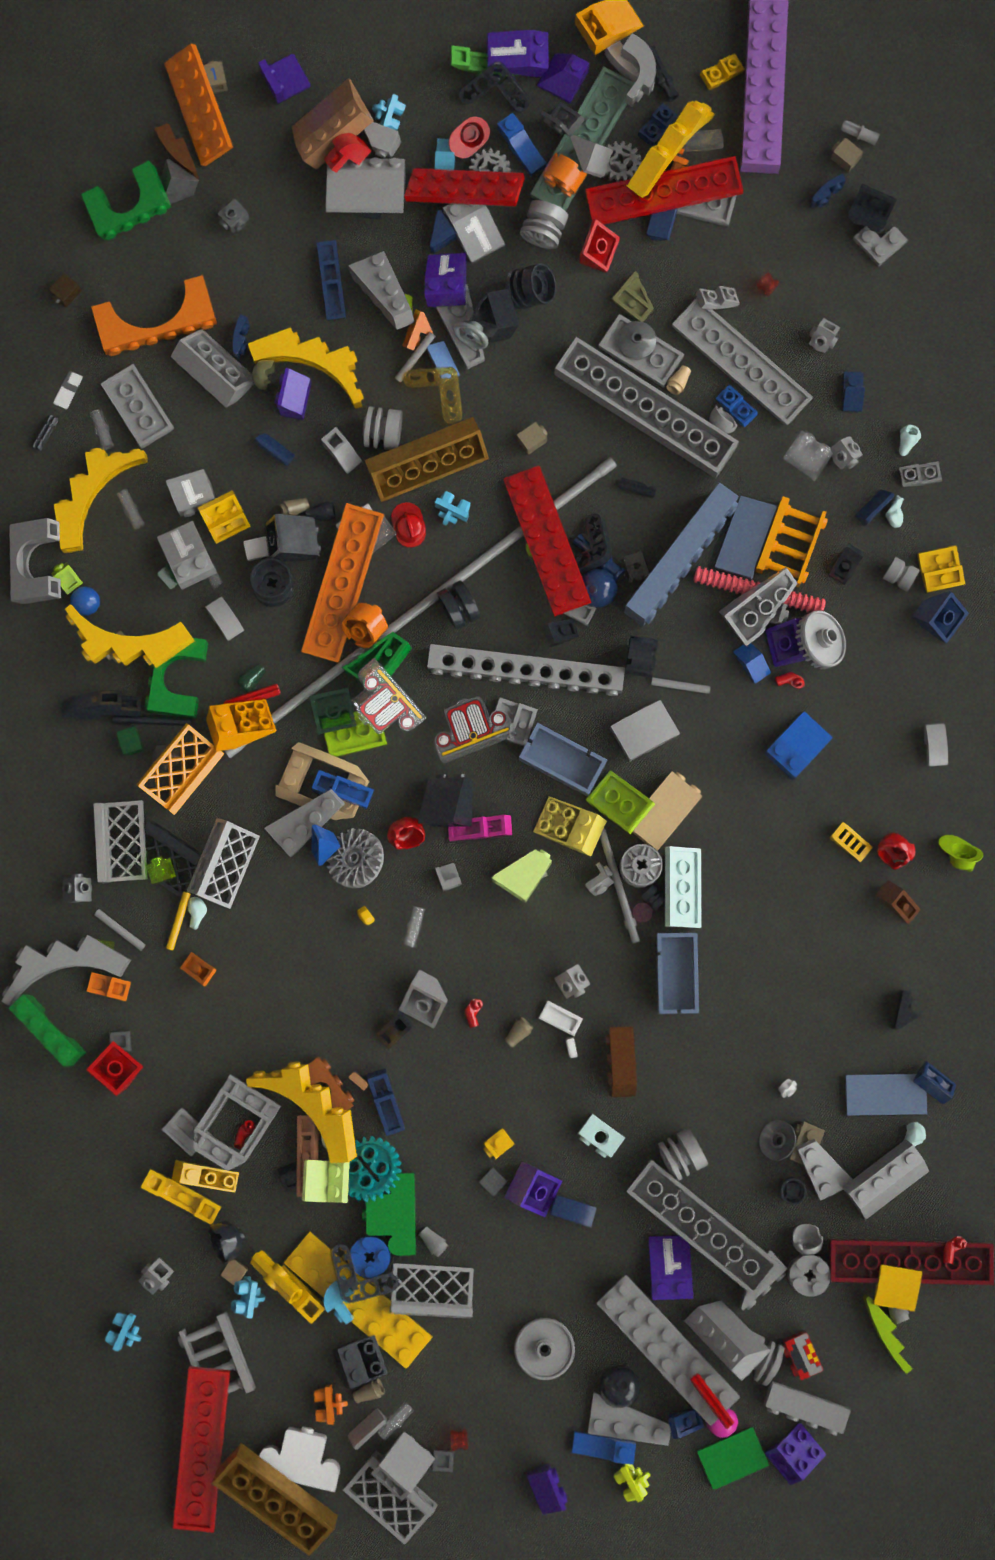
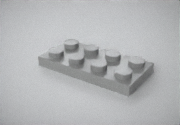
M619 314L598 348L664 388L684 357V354L656 337L655 348L647 357L632 359L625 356L618 346V335L620 330L632 321ZM639 335L634 336V339L636 341H639L641 337Z
M134 364L101 383V386L141 449L174 430L173 425Z

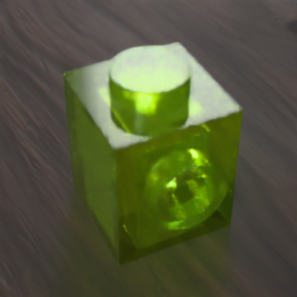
M162 856L151 859V864L146 865L152 884L176 877L170 858L163 860Z

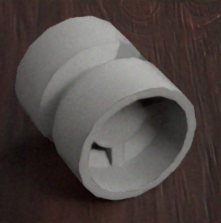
M895 557L883 579L891 584L897 582L898 587L907 592L914 582L919 569L910 565L906 567L905 561Z

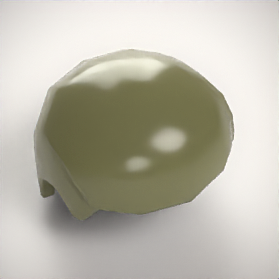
M261 360L254 365L252 379L257 388L266 390L267 385L271 383L267 376L274 373V360Z

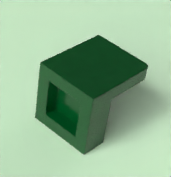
M134 726L117 732L124 756L128 757L145 751L137 727Z

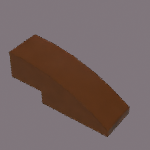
M169 123L155 128L156 134L169 157L177 165L198 179V173L183 137L175 139Z

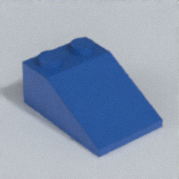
M804 711L764 754L788 777L794 780L833 737Z

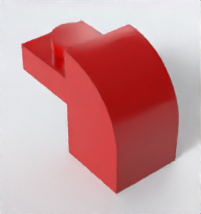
M344 133L331 141L335 147L324 158V161L332 171L337 173L348 159L360 165L371 150L355 134Z

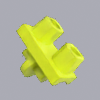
M624 1464L614 1474L618 1484L627 1482L629 1488L623 1491L627 1502L634 1500L640 1502L648 1494L645 1489L649 1486L646 1480L650 1477L648 1471L642 1473L640 1467L635 1469L631 1464Z

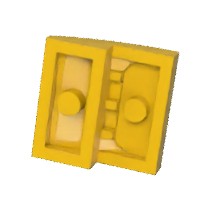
M233 490L198 507L216 544L251 527Z
M956 545L917 553L927 593L965 584L963 568L959 562Z
M880 1264L874 1305L915 1311L922 1271Z

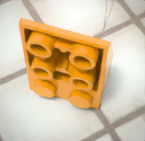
M627 0L601 1L580 11L575 17L576 27L595 55L643 27L642 22Z
M266 699L209 706L206 722L216 751L236 749L276 732Z

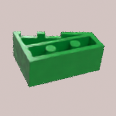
M392 631L374 644L367 652L361 653L357 656V659L342 668L346 674L363 686L365 679L369 676H376L379 679V683H386L377 673V669H381L390 678L412 648L406 640ZM378 686L375 690L370 691L376 693L382 686Z

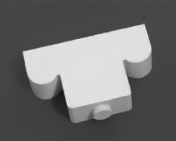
M302 1426V1429L288 1427L281 1451L275 1445H267L262 1449L259 1457L294 1483L335 1492L340 1466L334 1459L322 1461L327 1440L326 1435L313 1432L314 1429Z

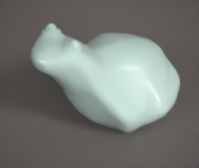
M910 424L900 430L899 453L901 456L907 455L911 448L921 439L919 428Z
M899 495L895 497L892 506L886 513L888 522L894 528L901 527L903 522L901 505L904 499Z
M191 897L187 905L191 915L189 927L196 930L207 912V907L201 898Z
M918 1122L909 1123L905 1139L913 1144L914 1147L922 1143L926 1138L925 1128Z

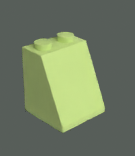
M542 849L540 851L533 850L495 874L492 882L526 903L552 863L550 855Z

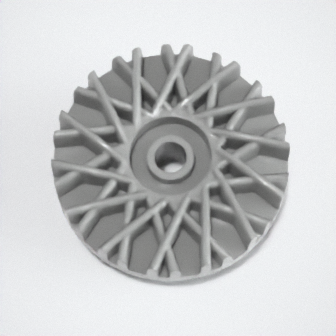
M820 610L801 617L802 620L797 625L801 629L796 631L798 635L795 638H801V642L797 643V645L801 646L799 651L805 649L806 654L803 655V657H806L805 661L812 660L811 666L814 665V668L820 667V669L824 670L838 665L846 651L845 635L838 621L829 613Z
M352 828L347 830L348 833H340V836H337L341 847L327 860L330 863V866H327V868L330 869L329 873L333 875L332 878L336 882L349 888H360L371 883L379 874L383 865L384 851L381 842L375 835L366 830Z
M540 1317L539 1319L535 1318L533 1321H529L518 1332L514 1351L518 1365L526 1374L535 1379L550 1380L559 1377L570 1367L575 1354V1345L571 1333L563 1323L549 1317ZM547 1345L548 1351L542 1352L541 1346Z

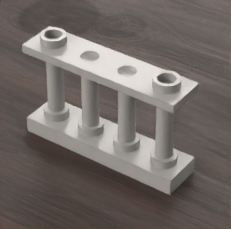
M227 1311L217 1316L218 1320L215 1321L216 1323L190 1334H187L186 1329L179 1331V1344L182 1348L185 1347L190 1363L194 1367H200L198 1361L224 1350L230 1351L232 1355L230 1362L214 1368L238 1371L240 1378H237L238 1381L229 1384L228 1393L240 1388L241 1390L245 1389V1392L249 1393L256 1388ZM216 1331L223 1332L225 1339L222 1343L194 1353L191 1345L192 1341Z

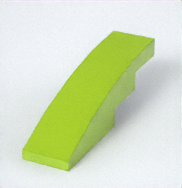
M865 1294L863 1298L867 1311L880 1340L901 1370L908 1374L912 1368L899 1354L904 1349V1346L891 1333L897 1326L878 1305H874L871 1297Z

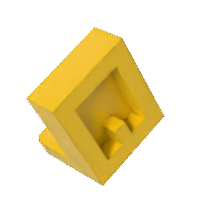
M502 1128L484 1142L486 1147L483 1150L490 1158L494 1156L497 1159L515 1143Z

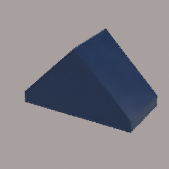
M437 210L430 244L431 253H436L457 239L456 231L441 210Z

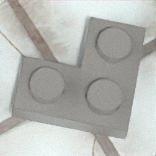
M867 226L853 237V240L878 267L908 241L895 226L882 238L876 232L869 230Z

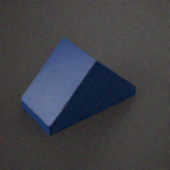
M752 643L747 646L742 645L733 651V654L754 684L771 674L763 654Z
M315 824L312 825V854L318 866H320L341 845L333 832Z

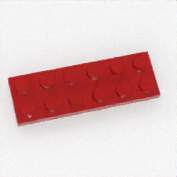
M413 168L404 197L406 201L516 206L525 178L524 173Z

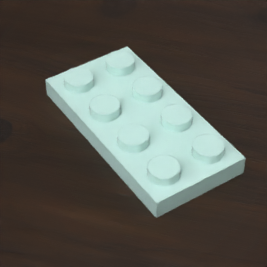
M665 847V926L701 928V849Z

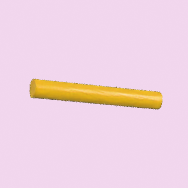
M183 891L166 946L169 950H174L191 893Z

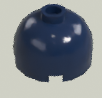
M594 569L582 575L591 599V603L587 604L588 606L600 608L613 602L617 595L618 586L610 572L603 569Z

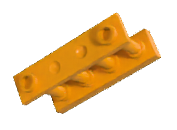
M783 496L755 572L762 574L764 569H771L777 572L784 569L786 566L772 562V559L769 558L771 551H778L804 561L800 571L786 567L792 576L797 579L798 584L795 587L799 588L801 582L805 584L809 572H806V568L820 529L824 530L828 519L825 518L827 512L823 511L820 518L791 508V505H788L790 498ZM790 515L817 525L814 535L812 536L785 526V523H782L783 517ZM777 533H784L809 542L810 546L807 554L779 544L775 540Z

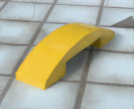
M150 1169L141 1186L146 1191L164 1198L210 1225L213 1224L221 1209L220 1205L152 1169Z

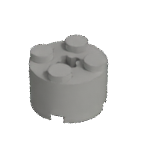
M801 1254L790 1262L787 1269V1278L790 1285L800 1294L816 1296L822 1294L828 1287L830 1270L825 1261L818 1256ZM810 1270V1272L813 1273V1276L809 1277V1280H807V1277H805L804 1274L808 1273Z

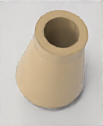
M682 365L667 381V390L674 395L682 393L691 370L687 366Z

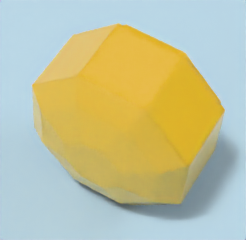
M366 906L357 910L358 917L365 925L369 926L374 922L375 919Z

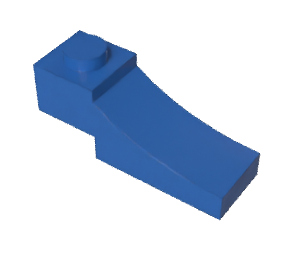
M513 113L497 123V130L507 141L510 150L530 176H533L546 166V161L540 155L524 130L523 125Z
M320 770L312 785L313 792L322 795L332 789L342 801L367 809L374 789Z
M574 1432L572 1453L602 1458L617 1463L634 1464L635 1441Z

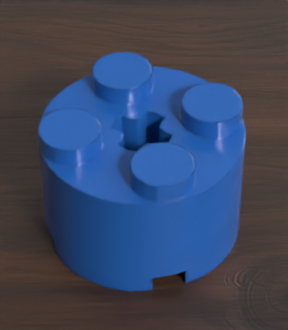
M364 1236L357 1240L350 1250L355 1272L365 1278H374L381 1275L390 1263L391 1253L388 1244L378 1236ZM367 1252L368 1254H370L371 1252H373V1258L375 1260L367 1261V1255L365 1253Z

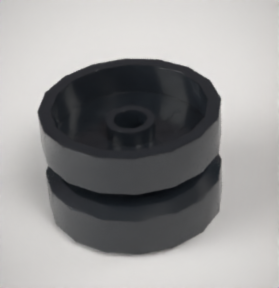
M461 580L452 584V591L455 597L446 588L436 593L446 615L456 630L465 626L466 621L463 613L471 622L481 618L473 596Z

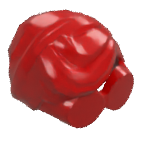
M404 817L392 823L387 833V839L396 850L410 849L423 843L425 840V830L422 824L418 823L417 819Z
M887 833L879 842L878 855L893 870L905 866L915 857L914 843H909L907 839L898 833ZM898 859V860H903L904 862H902V861H897V862L894 863V862H892V861Z

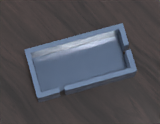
M539 723L535 726L529 742L526 743L519 756V761L587 797L600 776L607 759L594 752H591L590 756L587 757L588 749Z
M657 933L656 953H660V955L656 956L657 1014H677V1010H679V1014H698L697 933Z

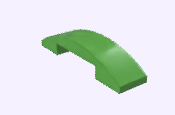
M451 46V66L479 74L487 68V54L471 52L470 48ZM494 72V74L498 73L500 76H502L501 72Z

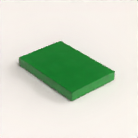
M752 1426L697 1450L713 1490L769 1466Z

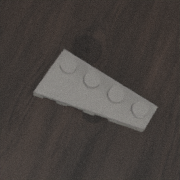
M466 284V305L439 306L436 309L467 369H470L484 362L485 357L483 349H475L464 344L453 331L456 323H469L474 312L468 285ZM459 328L461 333L466 332L465 328Z

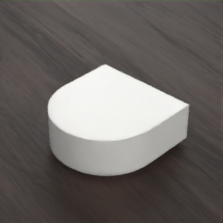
M566 1038L569 1057H578L574 1038Z

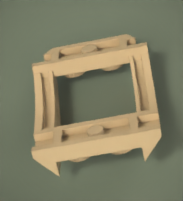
M298 742L291 748L293 753L279 786L276 785V797L299 806H303L313 800L298 794L313 759L350 773L347 779L367 787L369 780L358 766ZM343 801L345 804L330 819L337 821L354 818L359 806Z

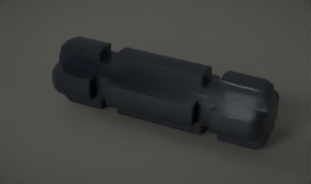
M48 415L45 420L46 424L42 425L36 436L37 439H34L32 447L38 451L43 449L44 442H47L54 430L52 429L53 426L55 427L58 423V419L53 415Z
M624 477L621 478L619 488L626 490L627 488L631 492L640 495L646 494L650 498H654L657 491L656 487H647V484L634 480L631 482Z

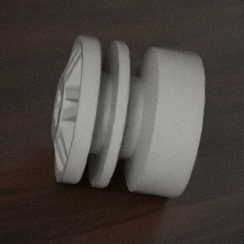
M532 201L527 212L528 219L524 220L520 235L533 245L547 249L557 248L562 234L560 231L564 229L568 219L567 212L561 207L546 201Z
M369 406L363 423L364 447H370L372 439H374V448H378L380 440H383L385 450L399 447L402 410L389 409L387 416L383 417L382 408H378L377 416H375V408Z
M637 844L630 847L620 861L622 879L628 885L635 888H645L652 885L662 871L660 854L653 847L646 844ZM644 861L646 869L642 868L639 870L636 862L641 863Z
M689 1128L676 1134L679 1141L677 1144L671 1138H667L670 1146L668 1149L663 1141L658 1143L661 1157L667 1169L678 1181L683 1179L679 1171L680 1169L684 1171L686 1176L690 1175L687 1167L689 1164L696 1171L708 1165L698 1142Z
M753 1332L764 1343L765 1337ZM770 1341L766 1346L770 1352L754 1368V1380L758 1381L762 1377L761 1383L765 1386L771 1382L778 1372L784 1353V1347L779 1344L774 1349L775 1342Z

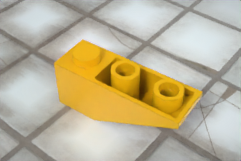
M176 1160L171 1180L178 1183L235 1193L239 1172Z
M283 1265L282 1268L288 1272L289 1277L303 1291L301 1297L293 1302L292 1305L312 1324L325 1310L324 1303Z

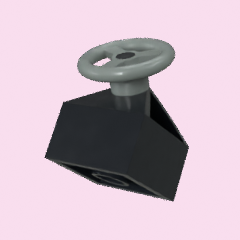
M509 289L486 293L472 313L470 322H458L454 325L453 331L457 338L475 349H484L488 343L510 339L518 328L519 321ZM459 328H465L466 332L461 333Z

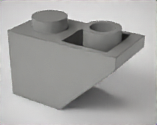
M336 427L321 439L322 445L347 474L362 462L348 440Z

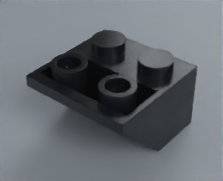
M375 1335L332 1349L344 1387L347 1389H352L388 1374Z

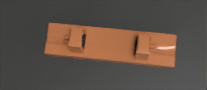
M297 1115V1197H302L304 1161H318L320 1131L308 1115Z

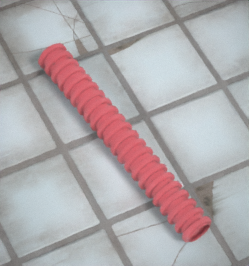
M701 566L697 567L694 576V583L700 582L701 585L705 583L706 586L712 585L713 588L715 586L718 589L724 588V591L728 589L731 593L735 591V594L741 593V595L760 584L758 581L757 583L754 580L748 581L747 578L745 580L742 577L736 578V575L732 577L730 576L731 574L724 575V572L720 574L717 570L713 572V569H710V571L705 567L701 569ZM792 591L782 605L787 604L789 608L794 607L796 610L800 608V611L806 610L809 613V611H824L826 601L825 599L819 600V597L815 599L812 595L808 597L807 594L801 595L800 592L796 594L795 591Z

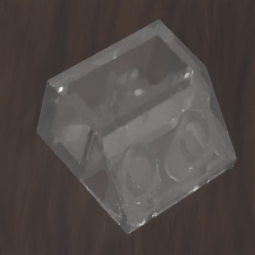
M801 430L783 459L815 481L828 464L833 452H831V448L826 444L817 442L811 433Z

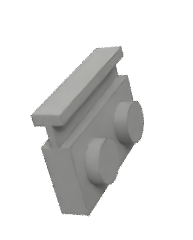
M181 1108L162 1130L191 1157L195 1154L194 1129L199 1122L184 1108Z

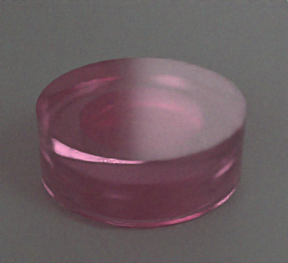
M639 903L633 908V918L639 923H645L652 917V909L646 903Z

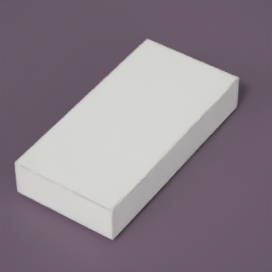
M547 1001L539 1016V1019L572 1036H575L583 1018L550 1001Z

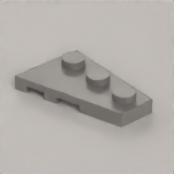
M815 1139L796 1147L820 1201L843 1190L842 1187L853 1180Z

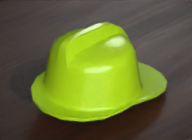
M944 835L939 839V846L949 854L950 863L957 869L972 872L976 862L983 858V852L958 836Z

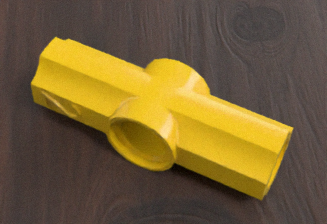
M261 1250L252 1257L251 1265L263 1276V1280L275 1291L277 1290L287 1302L292 1304L301 1297L302 1289L289 1277L288 1272L278 1263H275L267 1253Z

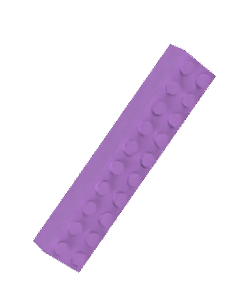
M748 0L740 172L778 174L781 166L788 0Z

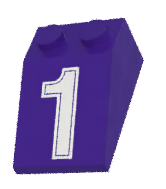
M521 30L487 33V67L499 61L508 68L511 74L541 78L549 69L548 32ZM494 68V72H501L502 70L501 68Z
M466 253L428 255L425 274V298L428 307L466 305Z
M680 1235L648 1236L651 1299H693L690 1244Z

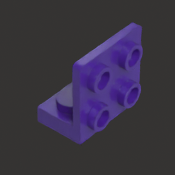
M294 54L272 65H268L265 59L258 62L260 73L278 104L311 87Z
M801 1423L797 1424L779 1444L769 1447L764 1452L790 1485L803 1481L826 1455Z

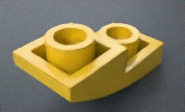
M736 54L719 60L717 65L703 70L700 76L707 88L711 90L744 71V67Z

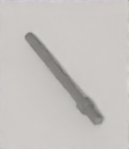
M604 828L600 840L608 866L613 873L612 879L625 918L624 925L629 931L632 944L640 942L635 927L637 923L635 918L632 917L606 829Z

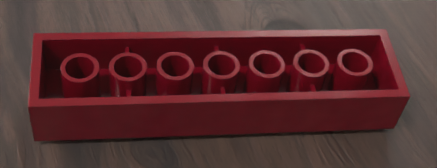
M828 1239L830 1281L878 1283L880 1264L922 1271L920 1284L994 1285V1244L990 1242H967L964 1249L954 1253L952 1264L943 1262L944 1247L948 1241Z

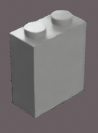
M404 1432L393 1443L371 1474L403 1501L417 1485L435 1458L428 1450L422 1448L412 1436Z

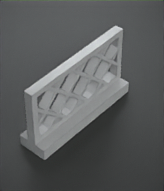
M143 801L94 803L98 882L104 884L147 879ZM138 805V814L133 819L126 812L131 806ZM117 807L121 811L115 820L109 816V808ZM124 814L131 820L125 829L117 823ZM134 823L139 827V834L135 838L127 832ZM115 825L122 830V833L116 840L110 836V830ZM125 834L133 840L126 849L118 843ZM135 843L140 846L141 850L136 858L128 852ZM115 845L123 850L117 859L111 855V850ZM125 854L133 859L127 869L119 862ZM136 862L141 866L142 875L134 876L129 871ZM118 864L124 872L120 877L113 878L112 869Z
M217 818L187 892L230 909L260 836L229 821ZM231 828H233L237 837L229 840L228 836ZM251 836L250 845L245 847L243 838ZM238 841L241 850L233 853L231 844ZM227 847L229 856L222 859V850ZM242 854L243 862L237 865L235 857ZM231 859L233 868L226 871L224 863ZM220 866L222 874L214 877L215 867ZM235 872L236 879L230 884L228 875ZM224 878L226 886L218 890L216 881ZM212 884L214 892L206 895L205 891L208 885ZM227 890L229 896L225 903L222 902L220 894Z
M393 1264L392 1274L397 1276V1268L406 1269L411 1276L403 1283L398 1278L400 1286L391 1292L389 1314L468 1319L472 1317L474 1268ZM420 1270H426L431 1276L423 1284L415 1276ZM440 1271H445L451 1277L444 1285L435 1277ZM460 1272L469 1273L468 1282L464 1286L455 1278ZM412 1277L420 1285L413 1293L404 1285ZM432 1278L440 1286L433 1295L424 1286ZM451 1280L460 1288L453 1296L445 1289V1286ZM403 1287L409 1294V1297L405 1301H396V1292ZM421 1288L429 1296L425 1302H419L414 1297ZM441 1289L450 1298L444 1304L439 1303L434 1298ZM463 1291L467 1296V1305H460L454 1297ZM412 1298L415 1302H410L408 1300ZM432 1299L435 1303H427V1302Z
M375 1451L343 1491L405 1545L427 1518L433 1514L438 1504L420 1488L415 1486L406 1497L407 1506H396V1496L392 1492L381 1493L380 1481L365 1478V1470L369 1466L374 1470L383 1458L378 1451ZM363 1483L364 1494H356L350 1488L353 1484ZM366 1483H377L378 1493H367ZM392 1496L393 1506L382 1507L381 1497ZM367 1497H378L379 1507H370ZM419 1509L424 1516L419 1520H412L411 1510ZM397 1510H408L409 1520L398 1521ZM383 1511H394V1521H386L383 1518ZM409 1524L410 1532L406 1537L398 1531V1525Z

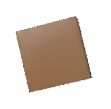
M353 1072L348 1077L363 1090H366L369 1086V1083L356 1072Z

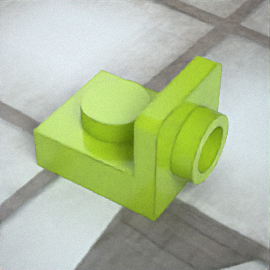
M61 562L53 568L52 576L60 579L61 587L67 595L83 583L67 562L64 564Z

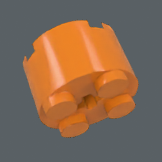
M555 153L542 174L546 179L544 182L552 188L556 186L562 189L560 192L570 198L571 195L576 193L587 173L583 172V170H578V164L562 154L558 157V154Z
M358 603L342 621L341 627L345 636L349 640L351 638L356 641L355 645L361 648H370L388 629V624L381 614V608L377 605L372 606L367 603Z

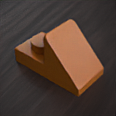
M415 309L413 315L415 323L409 325L402 346L414 350L419 345L421 340L420 333H433L425 313Z
M193 952L189 954L180 967L203 986L207 985L217 970Z

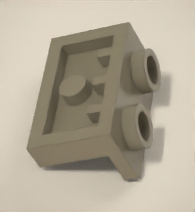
M804 1121L801 1122V1125L797 1124L795 1128V1148L788 1156V1159L803 1165L796 1147L812 1139H815L820 1144L825 1130Z

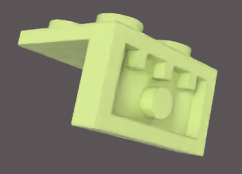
M305 1160L302 1201L347 1203L349 1163Z

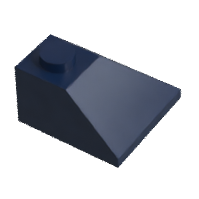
M946 591L924 600L914 613L913 618L922 628L947 644L969 612L951 591Z

